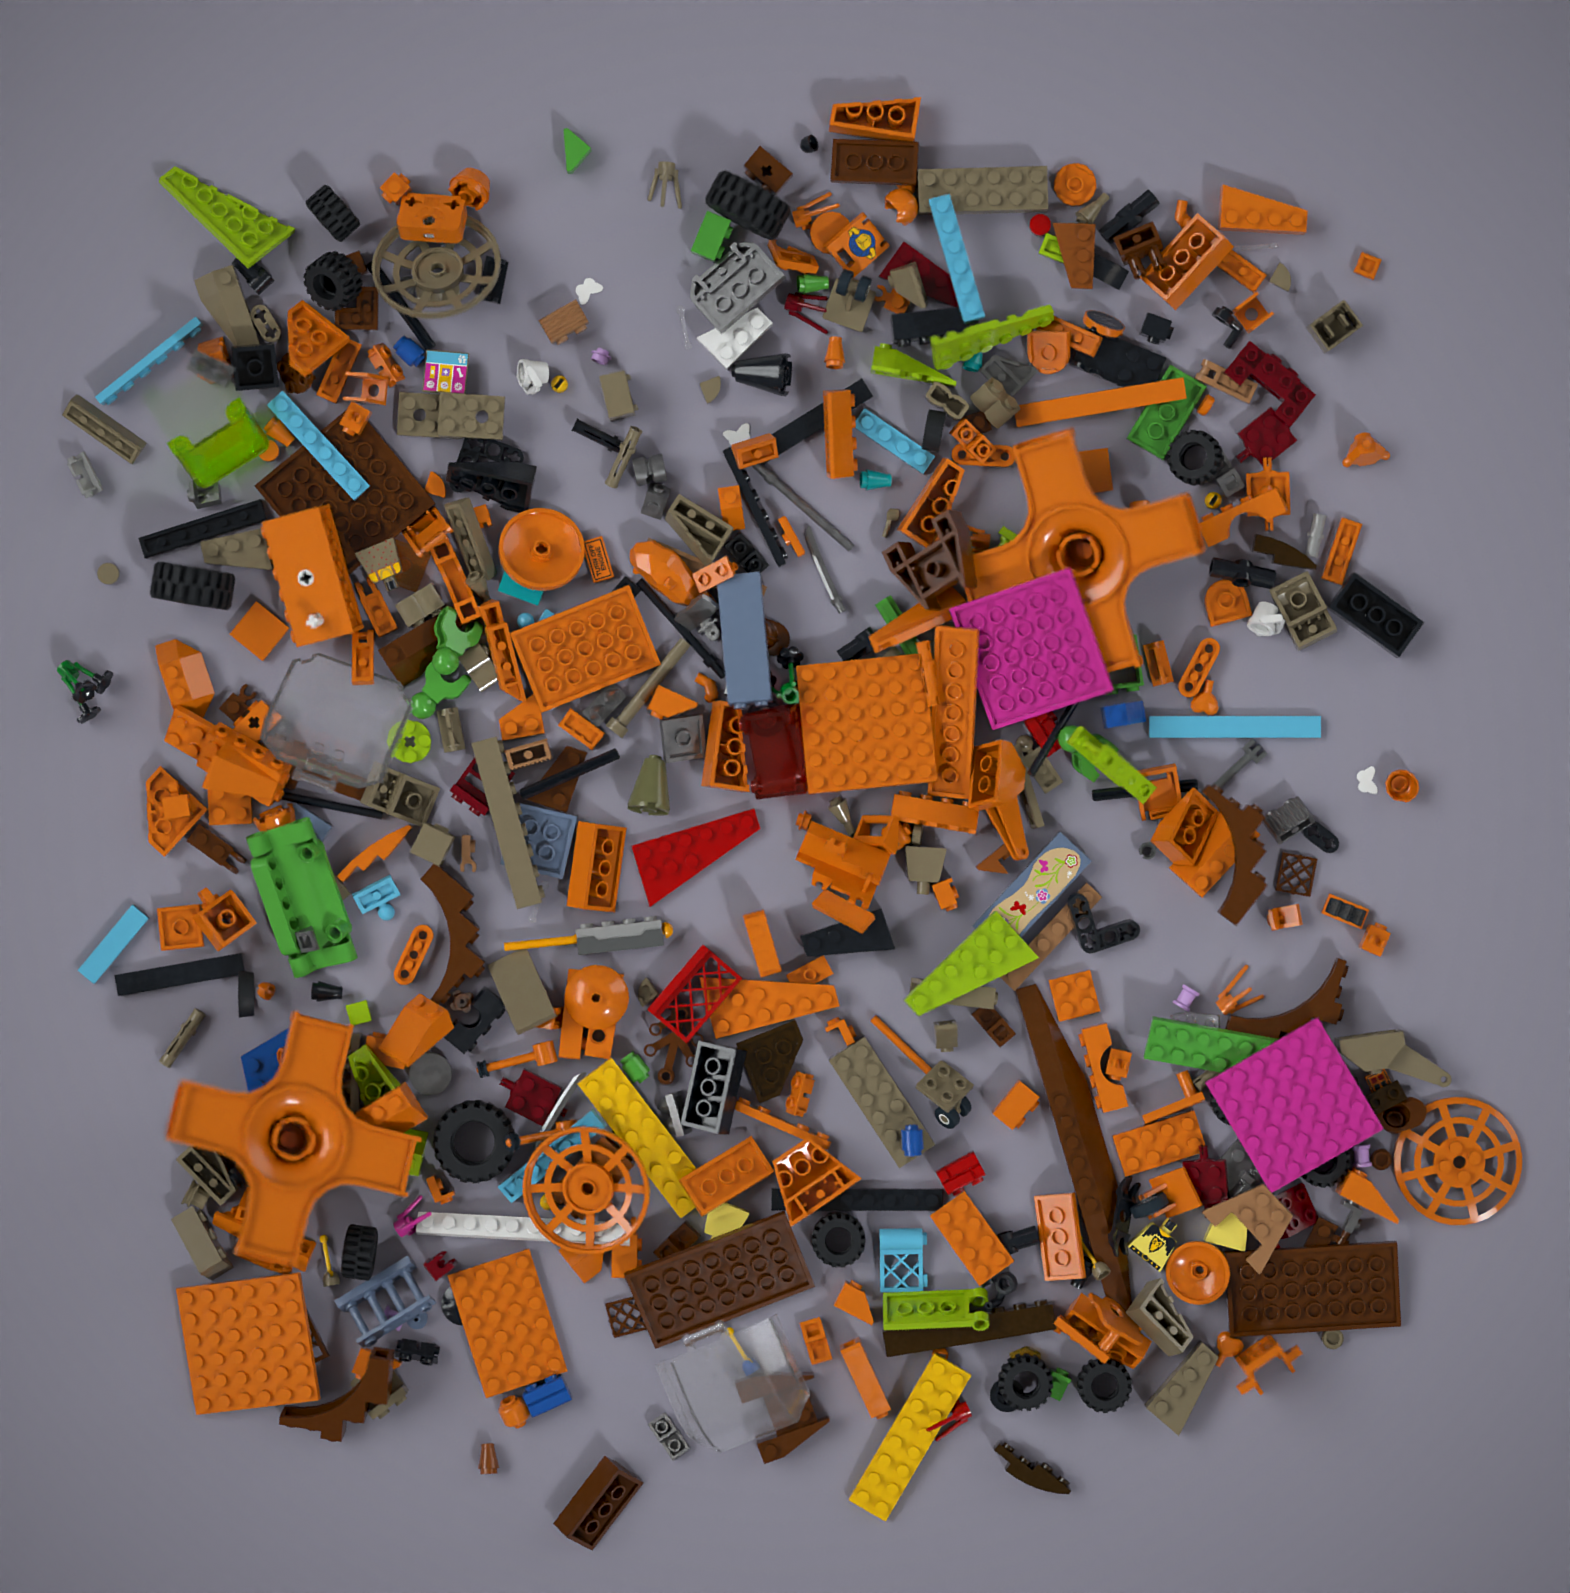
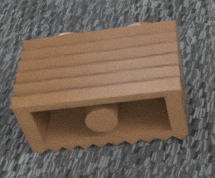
M576 299L539 320L552 344L557 343V345L569 339L567 336L573 332L577 335L587 329L586 325L589 324Z
M548 739L505 750L511 770L519 769V767L523 768V766L527 767V765L531 766V764L535 765V763L553 758Z

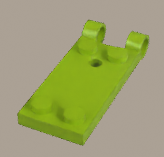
M977 1287L962 1290L883 1293L884 1330L973 1327L978 1331L986 1330L989 1327V1315L984 1311L969 1313V1303L976 1307L985 1306V1303L988 1302V1291L985 1288Z

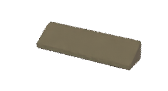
M78 394L69 401L62 414L66 419L130 464L135 462L147 444Z
M466 497L446 503L444 507L469 574L473 571H483L486 581L492 579L497 574L470 498Z

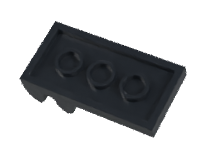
M1086 326L1085 330L1101 336L1103 340L1094 358L1076 351L1071 367L1121 387L1156 382L1158 380L1166 357L1121 340L1119 337L1114 338L1099 334L1094 326L1092 328Z

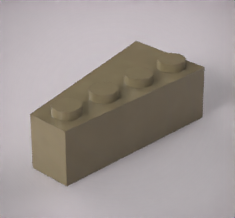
M1200 1340L1144 1404L1151 1413L1178 1436L1219 1358L1218 1355Z

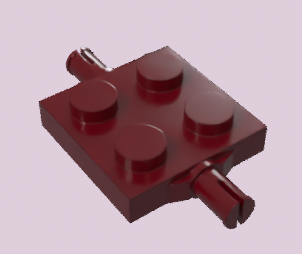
M1269 407L1237 433L1245 448L1240 454L1235 456L1239 459L1240 463L1249 456H1252L1263 467V457H1267L1268 465V457H1272L1273 461L1298 441L1290 432L1287 424L1273 415L1275 411L1272 407Z
M525 1068L515 1083L503 1077L499 1084L511 1090L505 1108L541 1126L544 1125L547 1117L555 1107L558 1096L563 1088ZM563 1108L560 1116L565 1117L568 1109Z
M1208 1145L1198 1146L1200 1158L1182 1162V1166L1185 1167L1202 1206L1204 1205V1209L1230 1199L1226 1159L1215 1160L1208 1158Z

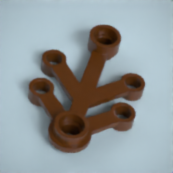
M690 1007L678 1008V1011L684 1010L686 1012V1016L683 1018L679 1017V1020L691 1019ZM672 1008L671 1015L665 1018V1020H676L675 1008ZM661 1021L653 1023L649 1027V1032L653 1036H658L661 1034L662 1029L667 1026ZM691 1022L679 1023L680 1032H682L683 1025L688 1033L692 1031ZM654 1025L659 1026L660 1031L658 1033L652 1032ZM674 1032L653 1044H647L644 1048L645 1055L652 1057L658 1050L670 1044L664 1068H661L657 1075L659 1082L664 1085L672 1083L675 1078L672 1068L678 1046L685 1056L686 1064L689 1067H693V1065L688 1063V1058L695 1057L688 1044ZM698 1032L693 1036V1038L695 1036H700L701 1041H704L703 1036ZM692 1038V1039H691V1043H692L694 1046H697V1044L694 1043L693 1038ZM648 1046L654 1048L653 1054L647 1053L646 1049ZM664 1072H668L670 1074V1078L668 1080H664L662 1078V1074Z

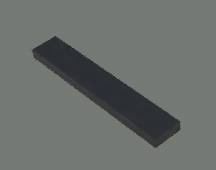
M862 378L845 388L851 390V394H854L855 407H851V410L873 397ZM823 403L771 434L776 438L778 456L824 428Z
M262 499L142 536L138 539L146 559L266 521L268 518Z
M242 953L114 976L117 994L122 996L237 976L238 971H245Z

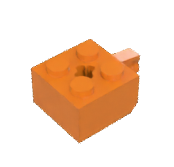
M207 887L197 893L203 902L200 905L203 910L192 918L217 952L257 924L232 890H229L221 897L217 894L213 895ZM226 918L228 921L223 923L222 919Z

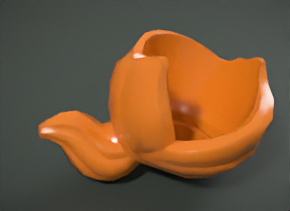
M896 185L898 189L892 190L885 196V209H896L898 212L896 222L907 226L913 222L919 210L918 202L913 195L915 186Z

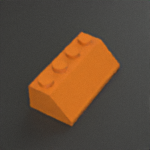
M1197 213L1161 252L1167 266L1162 269L1160 263L1157 262L1160 271H1154L1151 263L1145 269L1147 275L1143 278L1141 275L1139 277L1176 311L1234 246Z
M849 389L823 390L826 476L830 479L854 476V471L858 470L857 458H853V450L857 449L856 437H852V428H856L855 415L851 414V407H855V397Z
M1221 812L1194 866L1175 865L1173 863L1169 867L1174 874L1201 898L1235 863L1231 832ZM1255 831L1250 839L1258 838L1260 834Z
M578 821L566 906L615 912L626 827Z
M406 1081L353 1112L357 1119L367 1124L404 1133L428 1119V1116Z

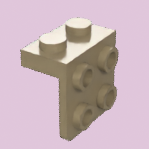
M394 1370L392 1391L387 1405H376L369 1402L368 1414L373 1420L377 1416L379 1419L383 1418L390 1412L388 1409L394 1403L398 1406L407 1399L405 1395L409 1389ZM354 1378L350 1383L351 1387L356 1386L360 1379Z

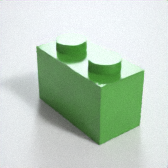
M707 211L691 248V253L714 263L717 258L721 259L725 247L722 246L724 239H729L733 227L730 226L731 220Z

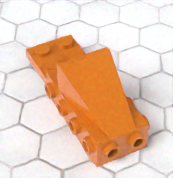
M181 705L175 708L164 741L198 760L196 766L207 772L202 788L248 795L268 807L275 801H280L284 794V786L290 777L289 772L293 764L292 762L221 722L214 725Z

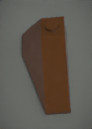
M439 614L378 650L402 687L419 678L432 662L433 655L438 651L436 649L438 639L434 632V625ZM457 614L455 623L460 630L463 624Z

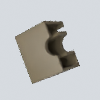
M1343 300L1308 325L1306 329L1325 354L1351 336L1363 324L1347 302ZM1345 313L1354 324L1353 326H1351V323L1348 322V320L1345 318Z
M424 823L410 853L437 866L443 865L456 836L448 833V828L437 823L434 826Z

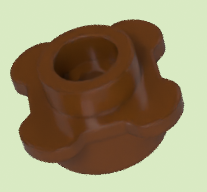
M455 990L453 992V1002L450 1004L451 1009L454 1011L458 1009L468 1013L471 1010L473 994L471 992L463 993L460 990Z

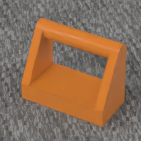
M862 815L853 838L895 855L898 849L899 818L894 815ZM870 823L887 824L883 836H870Z

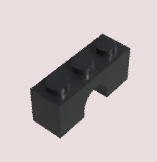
M486 986L471 1001L473 1007L479 1011L477 1021L473 1024H464L456 1018L453 1022L454 1029L444 1036L448 1042L463 1054L467 1051L471 1052L478 1042L476 1040L481 1034L483 1036L486 1035L492 1027L490 1024L495 1018L499 1019L505 1012L503 1001Z

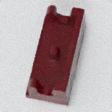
M446 1251L439 1252L432 1259L429 1257L423 1263V1266L435 1281L452 1270L458 1263L455 1258L445 1263V1260L442 1258Z

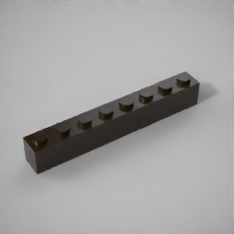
M1040 1299L1034 1301L1033 1305L1026 1306V1303L1023 1302L1013 1304V1308L1005 1309V1306L995 1307L991 1312H986L989 1315V1327L983 1331L975 1330L973 1327L905 1330L882 1329L887 1357L1056 1330V1325L1053 1324L1055 1322L1052 1302H1047V1299ZM983 1309L971 1311V1313L983 1311Z

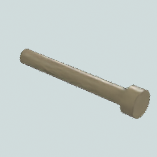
M680 638L663 659L661 665L655 669L616 720L612 717L605 726L620 738H623L629 731L626 726L691 645Z

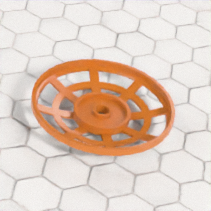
M1448 1097L1425 1105L1426 1114L1433 1109L1439 1108L1442 1120L1432 1125L1422 1136L1408 1129L1400 1132L1396 1140L1393 1153V1168L1400 1191L1418 1212L1439 1223L1468 1225L1489 1218L1509 1201L1520 1180L1522 1152L1516 1132L1499 1111L1476 1099ZM1467 1104L1479 1107L1482 1111L1477 1120L1467 1117H1451L1447 1105ZM1490 1114L1495 1116L1504 1125L1511 1136L1512 1142L1501 1145L1496 1135L1485 1126ZM1453 1124H1468L1474 1127L1469 1137L1456 1136ZM1445 1127L1447 1139L1439 1145L1428 1140L1437 1130ZM1481 1131L1490 1138L1494 1144L1493 1148L1483 1151L1476 1143ZM1408 1138L1417 1143L1414 1155L1415 1170L1402 1173L1401 1153L1404 1141ZM1423 1148H1426L1434 1153L1433 1165L1421 1168V1155ZM1515 1150L1516 1170L1513 1182L1509 1185L1500 1180L1504 1169L1503 1154ZM1457 1156H1463L1465 1159V1164L1461 1168H1456L1453 1164V1160ZM1497 1156V1171L1494 1177L1484 1171L1485 1159ZM1436 1174L1443 1182L1437 1193L1427 1184L1424 1176ZM1418 1179L1423 1190L1433 1198L1427 1209L1422 1207L1413 1198L1404 1181ZM1479 1179L1490 1184L1484 1192L1476 1197L1473 1196L1471 1185ZM1450 1187L1462 1188L1465 1200H1452L1445 1198ZM1496 1187L1506 1192L1504 1198L1495 1207L1486 1213L1478 1215L1476 1203L1487 1198ZM1441 1203L1454 1207L1467 1206L1470 1218L1450 1219L1438 1216L1435 1212Z
M589 1126L570 1127L549 1136L531 1155L523 1176L522 1191L524 1204L535 1227L553 1244L575 1253H602L622 1245L637 1231L647 1213L650 1186L648 1175L641 1159L627 1142L604 1129ZM580 1132L582 1144L568 1147L560 1153L549 1146L553 1141L562 1136ZM589 1132L605 1135L617 1141L622 1147L614 1154L605 1147L591 1144ZM591 1150L608 1156L610 1158L604 1166L592 1162ZM583 1151V1162L575 1166L564 1158L573 1152ZM543 1152L553 1161L546 1171L544 1183L531 1184L534 1166ZM628 1152L632 1155L640 1169L644 1185L632 1184L629 1171L621 1160ZM557 1165L567 1172L563 1183H551L553 1172ZM616 1165H618L623 1173L625 1183H614L609 1172ZM583 1184H592L594 1188L593 1193L585 1192ZM563 1191V1196L568 1204L562 1210L556 1205L552 1192ZM545 1192L547 1203L555 1215L547 1225L542 1221L535 1208L532 1193ZM614 1192H626L624 1204L620 1211L611 1203ZM632 1193L644 1194L641 1212L636 1222L631 1225L624 1215L630 1206ZM605 1208L613 1218L605 1223L595 1225V1213ZM573 1210L586 1214V1225L577 1223L567 1216ZM562 1222L572 1229L586 1232L585 1245H580L567 1241L553 1231ZM617 1222L626 1232L611 1242L594 1245L595 1232L606 1230Z

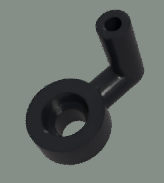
M1225 306L1221 308L1216 307L1212 316L1232 329V332L1223 344L1231 349L1243 331V327L1234 320L1233 312Z
M1004 1272L996 1277L995 1288L998 1292L994 1299L985 1303L987 1310L1000 1306L1005 1295L1016 1290L1018 1282L1012 1273Z

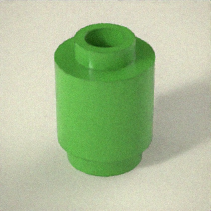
M634 1051L620 1060V1063L623 1065L621 1068L633 1083L638 1081L640 1084L649 1077L647 1073L650 1071L649 1067L639 1054L636 1055Z

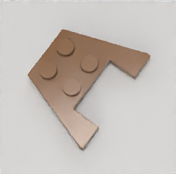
M1264 1183L1202 1211L1203 1215L1215 1227L1232 1212L1262 1245L1250 1254L1246 1261L1258 1274L1264 1269L1293 1217L1290 1211L1269 1191Z

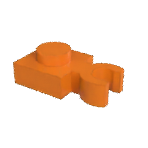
M877 285V289H880L883 295L881 297L875 296L874 301L886 302L883 308L895 314L905 313L910 301L898 294L894 288L891 293H888L884 286Z

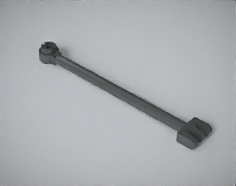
M1252 738L1242 747L1246 754L1214 784L1222 788L1251 760L1257 764L1267 753L1263 751L1257 756L1256 753L1262 747L1258 744L1252 750L1250 746L1256 742ZM1203 793L1202 795H1203L1207 800H1209V798ZM1152 842L1143 843L1139 847V855L1144 853L1143 849L1145 847H1149L1151 853L1149 855L1144 854L1142 858H1153L1157 847Z

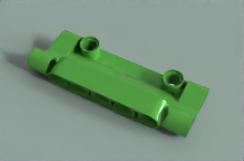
M310 817L301 818L291 823L247 836L246 841L251 855L254 857L251 860L252 873L279 950L284 956H289L288 961L294 978L306 976L324 967L348 963L357 959L358 956L350 935L352 925L324 844L320 839H317ZM312 926L320 949L301 953L295 932Z

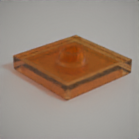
M395 539L403 569L402 573L395 575L399 587L417 592L432 554L425 551L423 553L424 556L420 558L410 544Z

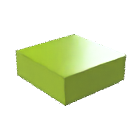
M367 1000L346 1005L351 1025L372 1021Z

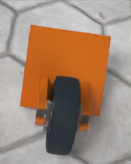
M1183 1166L1149 1179L1152 1188L1139 1195L1140 1201L1133 1205L1130 1210L1135 1219L1147 1216L1151 1220L1165 1213L1166 1218H1170L1202 1206V1203Z

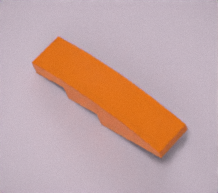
M407 825L373 843L355 857L336 877L345 882L357 867L366 871L377 856L386 860L412 830L413 826Z
M568 969L567 984L570 978L579 970ZM565 1002L558 1058L580 1060L584 1027L572 1019L566 1009Z

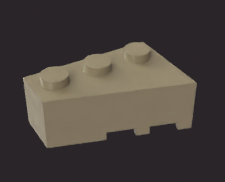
M261 528L200 542L206 564L273 571V561L269 559L267 554L269 546L267 539H264L262 536Z

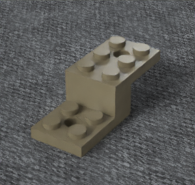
M399 392L397 435L449 439L478 438L503 440L505 396L441 392L440 394ZM418 409H423L426 413V417L422 421H417L414 418V412ZM480 411L488 413V420L484 423H479L476 419V415Z

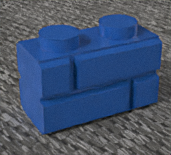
M555 1373L545 1378V1382L537 1385L535 1382L525 1387L526 1391L522 1393V1396L533 1418L572 1400L573 1397L563 1375L557 1376Z

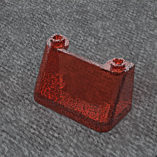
M785 704L743 714L740 717L741 719H739V729L745 735H749L756 772L750 786L752 793H755L756 800L806 794L808 785L800 704Z

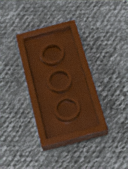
M833 139L830 181L831 183L917 186L919 142Z

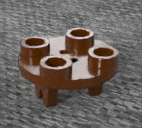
M286 353L281 361L277 363V370L281 375L286 391L290 394L307 392L311 388L313 380H316L313 371L304 377L289 365V353Z

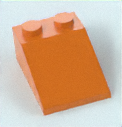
M1191 788L1158 824L1151 842L1175 865L1194 866L1219 815V811L1196 788Z
M419 993L404 1006L381 1043L380 1051L404 1066L409 1067L454 1029L448 1010Z
M1354 1167L1352 1171L1347 1169L1346 1177H1342V1181L1338 1183L1335 1192L1398 1224L1399 1219L1371 1181L1366 1179L1367 1174Z

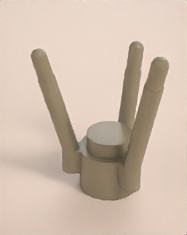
M667 161L658 162V168H655L647 200H652L659 178L662 181L660 206L664 207L667 181H672L673 178L677 205L681 209L678 170H675V163Z

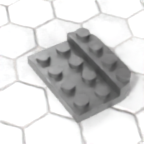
M735 242L729 246L731 250L700 277L696 274L692 279L693 284L690 290L692 302L721 335L786 279L783 272L753 242L739 244Z

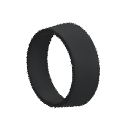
M238 971L239 1018L254 1016L253 972Z

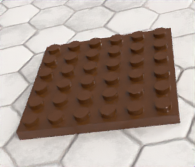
M345 410L320 432L370 485L355 501L304 445L259 481L255 487L279 517L330 504L350 575L361 566L355 553L390 538H395L436 503L369 422H367L361 435L355 433L354 436H351L342 431L344 426L339 423L346 412Z

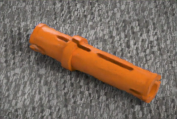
M930 640L916 642L919 655L918 667L921 668L927 706L940 705L934 672L935 659H932Z

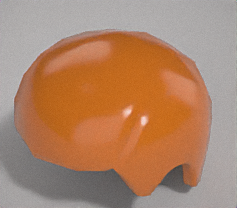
M1398 769L1388 775L1385 782L1386 792L1393 800L1407 803L1417 796L1419 782L1412 772Z

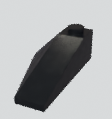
M449 462L446 481L468 492L475 491L483 495L482 498L487 501L491 499L498 502L503 509L521 513L529 510L537 466L519 462Z

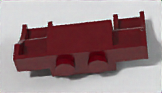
M1249 341L1223 374L1231 378L1239 387L1248 376L1282 402L1273 415L1281 419L1290 428L1316 394L1300 382L1299 374L1290 367L1288 369L1281 364L1282 360L1275 354H1266Z

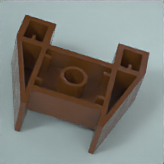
M946 510L931 520L939 540L916 554L912 544L909 542H896L882 551L890 571L926 610H942L936 596L958 582L964 588L977 587L970 531L961 511Z
M813 1372L754 1373L735 1380L742 1404L762 1396L764 1397L776 1434L757 1440V1446L764 1464L785 1457L830 1422L829 1415L817 1419L804 1381L813 1379Z

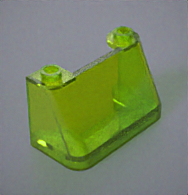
M240 397L229 403L225 409L229 423L193 445L185 436H177L167 442L171 452L198 487H210L264 453L269 447L267 435L253 412Z

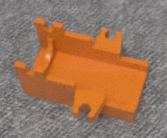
M811 821L795 860L815 868L812 874L811 885L816 886L817 882L823 883L821 889L826 890L831 884L830 888L850 896L849 903L855 904L856 900L862 901L861 908L868 910L891 854Z
M1271 1335L1264 1336L1234 1357L1247 1376L1245 1380L1236 1386L1243 1395L1255 1387L1258 1393L1262 1395L1264 1392L1256 1382L1253 1371L1276 1356L1279 1359L1282 1358L1291 1373H1294L1295 1369L1291 1362L1303 1353L1297 1345L1284 1352Z

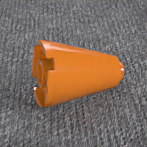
M287 803V808H282V805H278L260 813V819L253 818L254 824L261 832L296 821L293 803Z

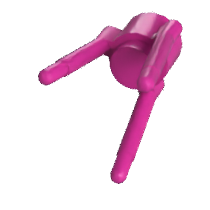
M422 1195L418 1196L403 1213L396 1216L398 1221L394 1222L393 1226L400 1237H404L407 1234L410 1236L415 1233L416 1224L432 1215V1212H428L415 1220L410 1216L406 1217L423 1198Z

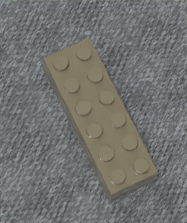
M1047 166L918 169L917 172L918 215H932L928 202L929 199L950 194L955 214L1048 211Z
M865 1036L829 1058V1062L899 1168L918 1157L905 1156L904 1151H902L901 1130L905 1129V1125L917 1124L918 1128L923 1129L924 1150H922V1153L935 1146L934 1141Z

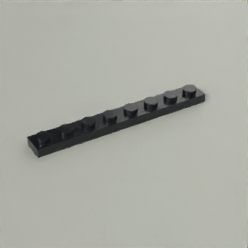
M771 1188V1211H786L780 1188ZM849 1188L817 1211H937L943 1207V1189Z

